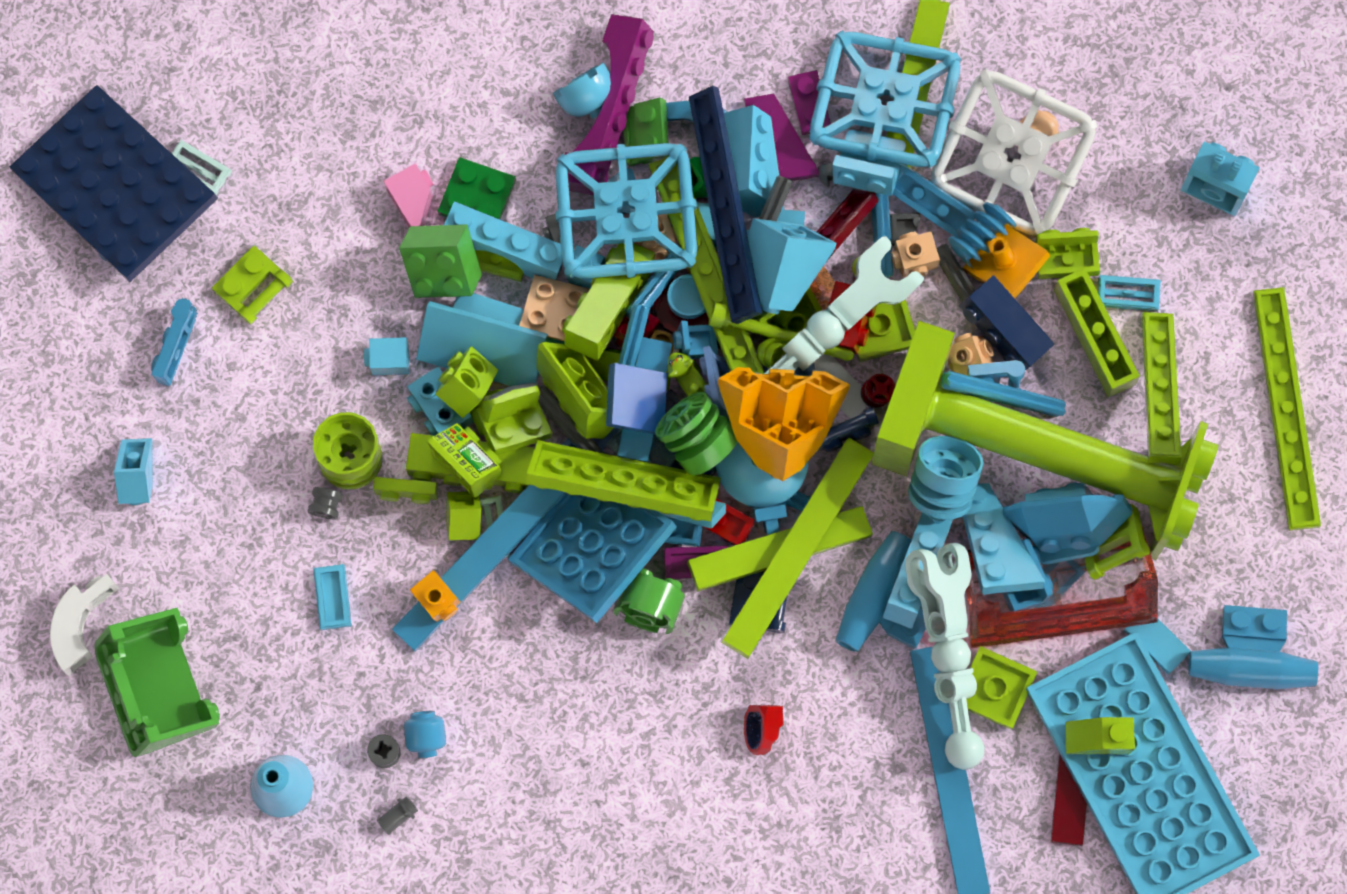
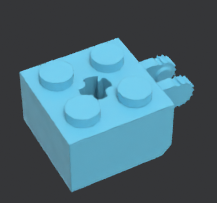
M1204 141L1180 191L1236 217L1260 167L1254 165L1255 163L1248 157H1237L1226 152V148L1218 143L1211 142L1209 144Z

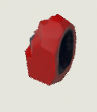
M748 706L744 715V737L746 746L753 755H765L771 751L772 744L779 737L780 727L784 725L783 706Z

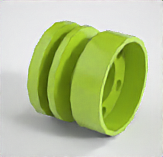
M339 412L327 417L318 426L313 436V451L323 477L331 485L341 489H358L368 485L374 477H377L382 466L383 453L375 429L365 417L353 412ZM349 451L351 454H354L355 457L353 459H349L347 456L344 455V453Z

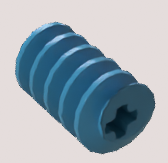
M985 202L983 208L986 213L979 210L974 213L977 222L967 219L965 223L968 230L960 227L957 229L959 239L953 236L948 238V242L955 254L971 268L973 267L969 260L973 258L980 262L982 259L978 251L981 249L989 253L990 250L987 242L997 237V232L1005 236L1008 235L1005 224L1014 228L1017 226L1014 220L997 204Z

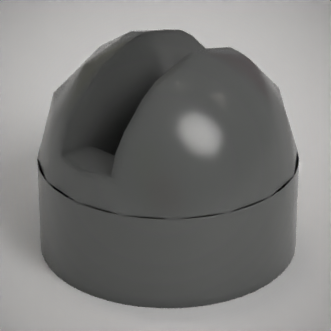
M833 163L823 164L818 167L820 181L827 187H830V181L833 180Z

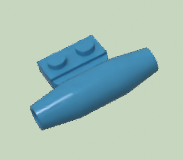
M891 531L868 561L846 604L835 639L837 644L850 651L858 652L880 623L888 636L912 649L917 648L926 630L922 604L912 629L883 618L888 600L911 543L910 538L899 532Z
M1224 605L1222 639L1227 648L1190 651L1188 675L1191 677L1229 686L1276 690L1315 687L1317 685L1318 661L1280 652L1287 640V610Z

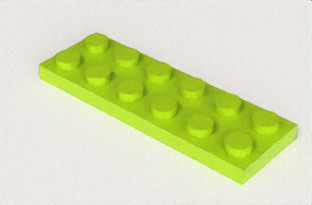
M537 440L526 474L525 484L533 485L540 489L563 491L570 495L592 497L603 502L611 501L626 504L633 508L641 507L659 511L662 514H675L689 517L696 521L704 520L711 522L721 477L707 474L693 476L682 469Z

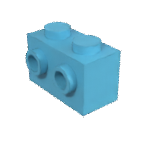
M439 367L434 368L407 386L411 394L407 397L408 402L416 413L419 411L423 412L427 418V421L423 424L429 434L433 436L456 423L463 429L474 423L470 413L462 418L435 394L441 384L438 379L443 373Z

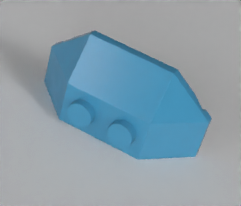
M1080 495L1023 501L1003 507V514L1040 551L1055 553L1060 549L1074 548L1086 550L1090 546L1102 545L1132 515L1133 508L1124 495H1112V497L1105 495Z

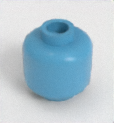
M435 711L411 713L410 719L404 722L406 748L411 752H418V758L437 756L436 750L446 745L444 720L442 717L435 715Z

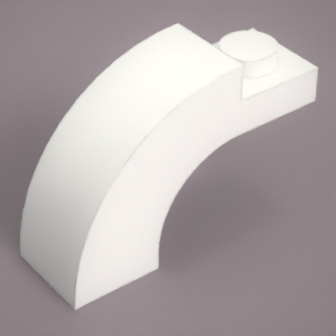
M108 574L92 579L86 585L87 590L83 593L74 584L63 595L54 611L50 629L52 651L59 666L68 676L93 657L85 645L83 628L92 610L119 589Z

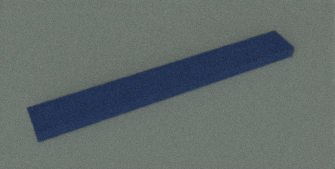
M712 85L689 96V102L732 323L739 324L762 314L720 91L718 87Z

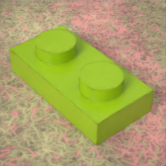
M374 477L373 485L375 494L380 495V499L384 501L396 502L399 501V497L411 498V502L416 504H429L430 500L438 499L439 488L436 482Z

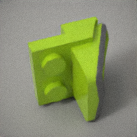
M535 383L514 385L504 389L489 391L485 394L483 400L470 411L480 436H485L490 449L496 455L535 444L537 440L551 439L552 431L538 403L540 390Z

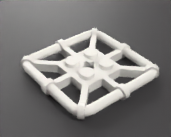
M988 69L982 70L980 75L973 81L955 121L951 120L948 126L950 131L943 144L942 152L936 160L937 164L932 168V179H929V181L964 205L984 213L986 212L983 204L985 202L994 204L1003 184L1021 191L1033 223L1027 222L1007 211L1005 212L1016 223L1017 226L1014 229L1027 235L1037 236V234L1043 231L1050 230L1071 187L1076 186L1078 182L1076 179L1077 174L1095 138V128L1098 127L1096 120L1092 121L1091 117L1083 111L1047 95V91L1041 88L1036 90L1002 73L988 71ZM994 84L1032 101V105L1023 123L1004 115ZM984 87L996 117L987 136L966 126ZM1040 106L1080 124V126L1052 136L1031 128ZM1083 133L1065 173L1043 163L1052 143ZM961 134L983 144L974 164L943 174ZM1017 145L1019 147L1018 153L1022 154L1021 158L1010 162L1007 160L1008 155L1005 153V150ZM974 171H979L996 179L986 201L958 189L946 181ZM1039 171L1061 181L1042 220L1031 192V187Z

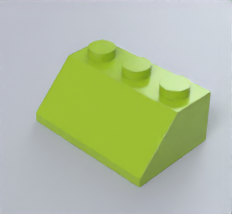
M541 342L537 347L536 369L543 377L544 385L553 391L559 400V406L570 415L576 424V430L585 438L604 439L614 428L606 426L608 387L584 354L566 347L565 344Z

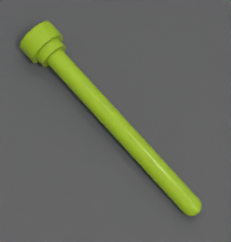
M718 302L714 303L708 322L709 326L721 329L722 326L727 328L730 325L769 338H777L786 343H789L798 334L753 319L739 324L732 323L729 309H727L728 305ZM838 345L832 349H825L823 353L845 361H850L854 357L851 349Z

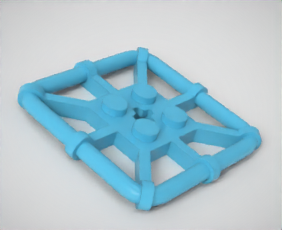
M843 30L835 34L836 38L830 46L823 77L818 81L817 85L819 93L810 124L811 135L809 137L813 145L865 156L869 161L880 159L915 167L927 166L928 168L936 165V160L942 152L949 118H952L954 115L953 101L961 66L959 55L956 52L952 53L941 48L905 42L904 38L900 37L890 39L859 32H844ZM852 44L893 51L889 70L867 66ZM842 50L860 73L857 88L834 83ZM901 53L942 61L917 76L897 72ZM948 72L941 103L934 104L917 100L920 87ZM883 95H889L894 101H888L887 105H882L881 100L878 98ZM830 96L854 100L850 114L822 128ZM914 112L937 117L930 149L926 148L911 127ZM853 125L874 128L870 145L832 137ZM882 130L904 134L917 154L879 147Z
M663 143L625 147V144H617V148L574 151L566 155L561 154L558 157L555 173L558 211L555 212L556 221L559 222L561 257L563 266L566 269V275L570 278L583 279L627 275V278H634L635 274L678 271L687 267L691 268L696 263L697 238L694 211L697 209V202L693 199L691 167L686 147L681 143L678 145ZM669 155L649 179L628 180L626 159ZM618 160L620 181L598 183L575 164ZM678 163L681 200L657 203L655 187ZM568 173L594 192L595 209H570ZM624 205H629L630 208L635 209V212L630 213L629 218H624L622 213H618V210L622 209ZM682 213L685 250L681 249L659 231L658 215ZM596 220V238L577 259H574L571 222ZM654 240L676 258L634 262L633 242ZM625 243L626 263L585 266L603 245Z

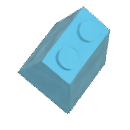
M753 218L748 234V242L760 304L762 305L761 309L773 314H779L780 310L793 311L835 250L837 243L802 224Z

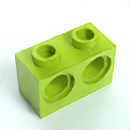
M472 346L463 354L458 351L447 363L448 368L438 379L441 384L435 393L462 418L483 400L499 371Z

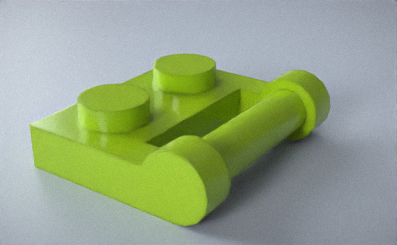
M253 245L212 287V290L246 322L252 325L257 319L256 315L284 287L288 288L294 281L261 250ZM272 274L275 277L273 282L248 307L244 306L242 302Z
M1132 503L1130 504L1133 508L1132 515L1102 545H1099V552L1096 555L1085 557L1087 571L1093 580L1103 577L1106 571L1135 557L1140 559L1149 555L1150 550L1144 540L1139 510ZM1128 541L1131 542V546L1099 560L1100 555Z

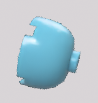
M603 62L599 66H595L571 80L567 86L560 87L552 94L562 109L571 116L582 117L589 114L593 119L599 116L605 98L610 91V72Z

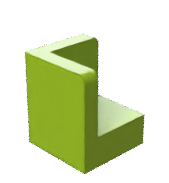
M468 491L447 492L446 528L448 539L477 540L480 537L481 526L479 496L475 499Z

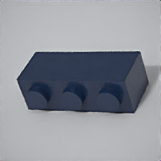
M994 275L959 305L964 317L970 323L975 324L983 333L984 339L988 340L991 346L995 347L1004 357V361H1020L1024 364L1025 370L1031 367L1055 345Z

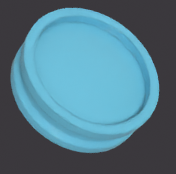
M691 274L682 275L670 284L667 294L668 304L675 315L684 319H694L706 312Z

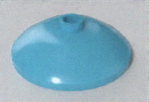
M737 442L733 450L716 465L718 477H721V484L734 499L749 506L763 508L787 501L800 489L807 475L809 461L801 471L781 481L759 469L739 442Z

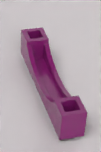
M611 14L602 40L610 51V91L605 98L593 127L572 152L617 148L621 131L626 126V116L630 104L635 99V88L639 76L644 71L647 51L653 44L654 31L644 19ZM612 160L576 163L575 165L598 183L608 182V171ZM568 173L569 191L594 196V192Z

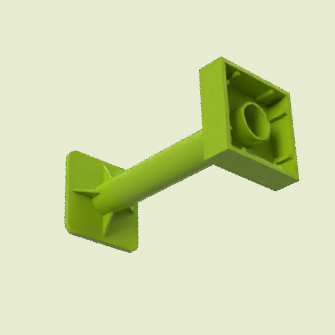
M918 321L877 436L872 465L907 477L923 431L930 430L945 436H953L965 440L976 447L1115 495H1124L1127 499L1147 505L1155 535L1148 558L1156 560L1164 547L1179 551L1183 539H1187L1199 507L1198 502L1184 498L1186 490L1196 494L1199 492L1203 480H1207L1219 446V444L1204 440L1208 423L1200 421L1190 439L1181 446L1182 458L1180 464L1148 463V456L971 395L944 389L941 386V375L946 367L955 333Z

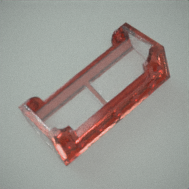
M1142 526L1143 535H1144V540H1145L1146 543H1147V539H1146V536H1145V533H1144V529H1143V526ZM1128 541L1100 555L1099 560L1131 546V542ZM967 550L971 567V579L965 590L964 597L967 613V630L971 648L1158 623V577L1151 553L1140 559L1135 557L1106 571L1105 575L1097 580H1093L1090 577L1086 568L1085 557L1046 565L1040 563L1044 574H1048L1052 581V596L1043 605L1027 610L1010 612L1002 593L981 594L971 550Z

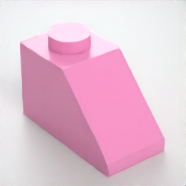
M416 163L384 180L388 194L408 227L425 225L433 197L430 187L434 184L425 169L420 172Z

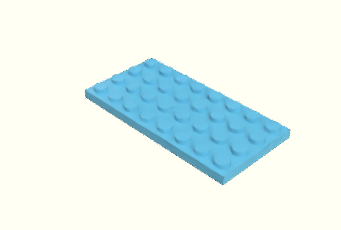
M1137 631L1026 688L1030 700L1135 894H1188L1260 856ZM1100 717H1134L1135 750L1129 755L1066 754L1065 722Z

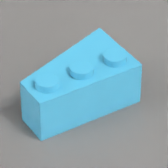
M751 105L726 112L724 117L742 211L753 218H758L761 215L774 181L779 176L771 116L756 106Z

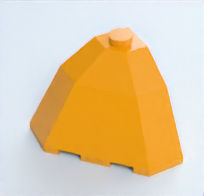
M737 367L718 379L720 392L736 440L759 469L781 481L801 471L822 445L850 387V384L825 371H812L811 376L794 375V370L769 369V374H758L752 372L751 368Z

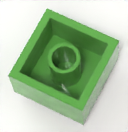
M468 225L409 227L399 249L414 297L472 296L482 276Z

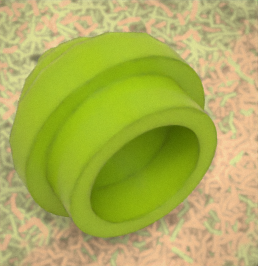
M770 338L760 343L757 348L760 363L770 369L786 354L782 349L785 346L784 342L777 338Z

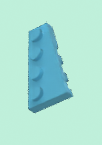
M977 484L970 511L963 516L981 594L1043 589L1045 580L1013 524L1003 514V507L990 484Z

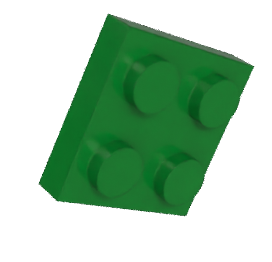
M459 157L437 212L439 215L448 217L453 203L457 202L501 220L514 187L516 176Z

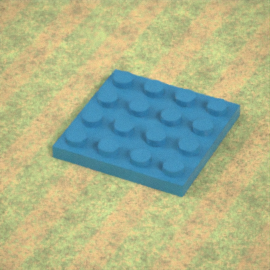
M566 493L541 519L508 560L515 567L595 623H598L677 526L672 520L655 510L641 507L633 508L626 504L611 501L603 502L592 497Z

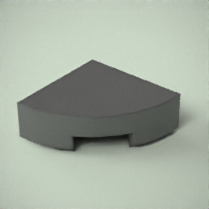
M920 213L890 214L892 246H895L896 240H900L899 237L901 235L916 232L915 230L920 222Z

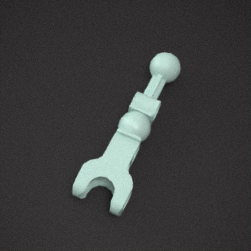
M886 236L881 237L858 258L855 282L826 308L827 310L818 311L810 317L806 329L804 328L782 348L786 354L770 369L795 371L799 367L804 371L825 352V349H832L839 345L844 339L845 331H848L875 305L881 303L887 305L901 303L923 282L924 277L916 271L911 272L900 281H893L885 277L881 271V260L891 249L892 245Z
M950 543L939 549L937 558L929 550H914L906 557L905 565L908 586L919 597L922 604L925 628L930 636L928 640L929 642H935L931 652V660L939 673L934 674V678H936L934 690L938 699L943 703H949L953 734L946 741L945 755L955 768L969 770L980 764L985 750L982 739L975 732L971 731L966 699L971 698L975 694L977 689V683L972 674L974 672L973 668H967L970 663L971 651L968 644L962 639L968 637V633H966L967 613L964 594L970 583L971 567L966 548L958 543ZM952 553H953V555L955 556V564H954V566H953L952 557H951ZM920 560L922 561V564H923V571L921 570V568H920V566H919V561H920Z

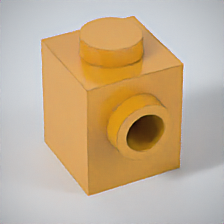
M434 570L410 589L411 593L436 622L441 619L443 621L450 619L458 611L456 606L461 603Z

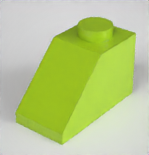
M1100 717L1065 722L1066 754L1129 755L1135 750L1134 717Z

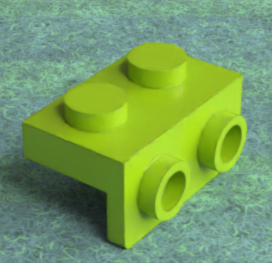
M1077 228L1072 232H1060L1059 230L1050 229L1037 234L1035 243L1046 249L1050 254L1048 260L1037 272L1038 279L1063 278L1083 268H1086L1089 276H1099L1098 230Z

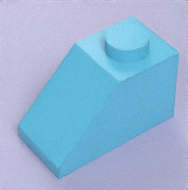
M152 438L121 440L114 470L118 504L140 505L142 503H150L153 488Z

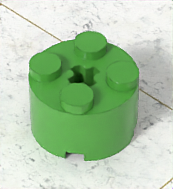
M643 568L619 596L613 612L617 617L619 612L626 615L624 622L652 633H658L659 628L666 629L665 634H670L673 631L685 598L684 593L681 591L683 585L671 578L662 580L654 577L651 571Z

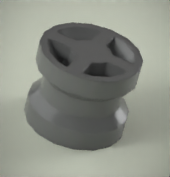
M314 487L312 490L313 503L308 506L307 512L317 517L337 520L339 515L337 506L338 503L342 502L343 494L327 488Z
M381 734L373 737L367 747L368 756L377 767L390 768L399 761L401 755L400 747L396 740L389 735Z

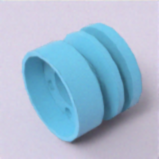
M953 436L929 438L921 444L914 466L915 469L908 488L909 500L918 510L937 519L951 520L964 516L970 511L984 465L982 455L967 441Z

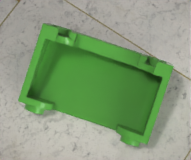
M178 607L109 625L95 641L94 649L99 668L128 749L134 757L157 751L214 729L220 724V714L217 705L211 703L207 698L201 700L181 645L185 635L188 633V624L186 619L180 615Z

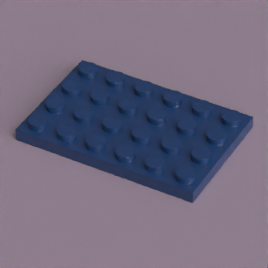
M98 85L92 88L9 166L34 193L129 283L218 199L216 194Z

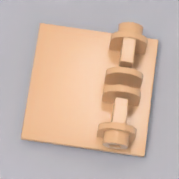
M534 275L519 326L546 333L549 338L565 341V333L562 332L564 322L569 315L573 316L575 314L580 296L584 292L588 293L590 289Z

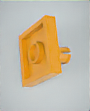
M1005 224L1008 235L1005 236L997 232V237L987 242L990 252L987 253L980 249L978 253L982 260L979 262L971 258L969 261L973 268L967 264L963 268L966 273L981 283L986 282L994 275L1016 299L1048 260L1050 254L1046 249Z

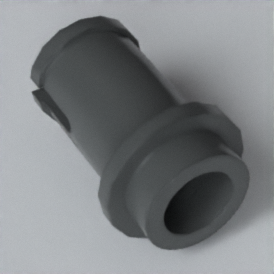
M407 796L403 799L398 798L397 801L399 803L377 819L379 825L388 835L410 817L414 819V814L418 812L416 806Z

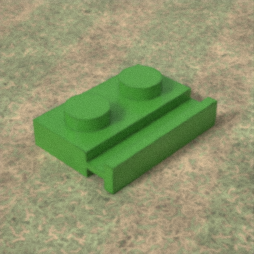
M659 97L635 103L634 106L629 107L624 129L625 147L669 143L666 100ZM669 155L626 159V164L628 166H636V164L640 163L647 164L669 157Z

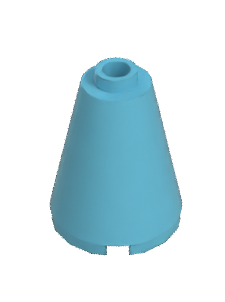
M275 755L264 760L255 769L250 782V792L256 806L265 814L279 818L290 817L303 810L310 801L313 791V779L308 767L299 759L289 755Z

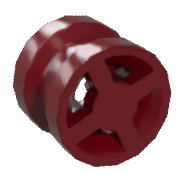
M882 373L871 376L861 387L860 393L863 402L873 408H880L886 405L891 400L895 383L891 377Z

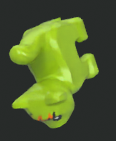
M675 352L668 357V377L676 378L687 397L694 393L705 392V385H708L709 382H706L700 374L701 369L690 356Z

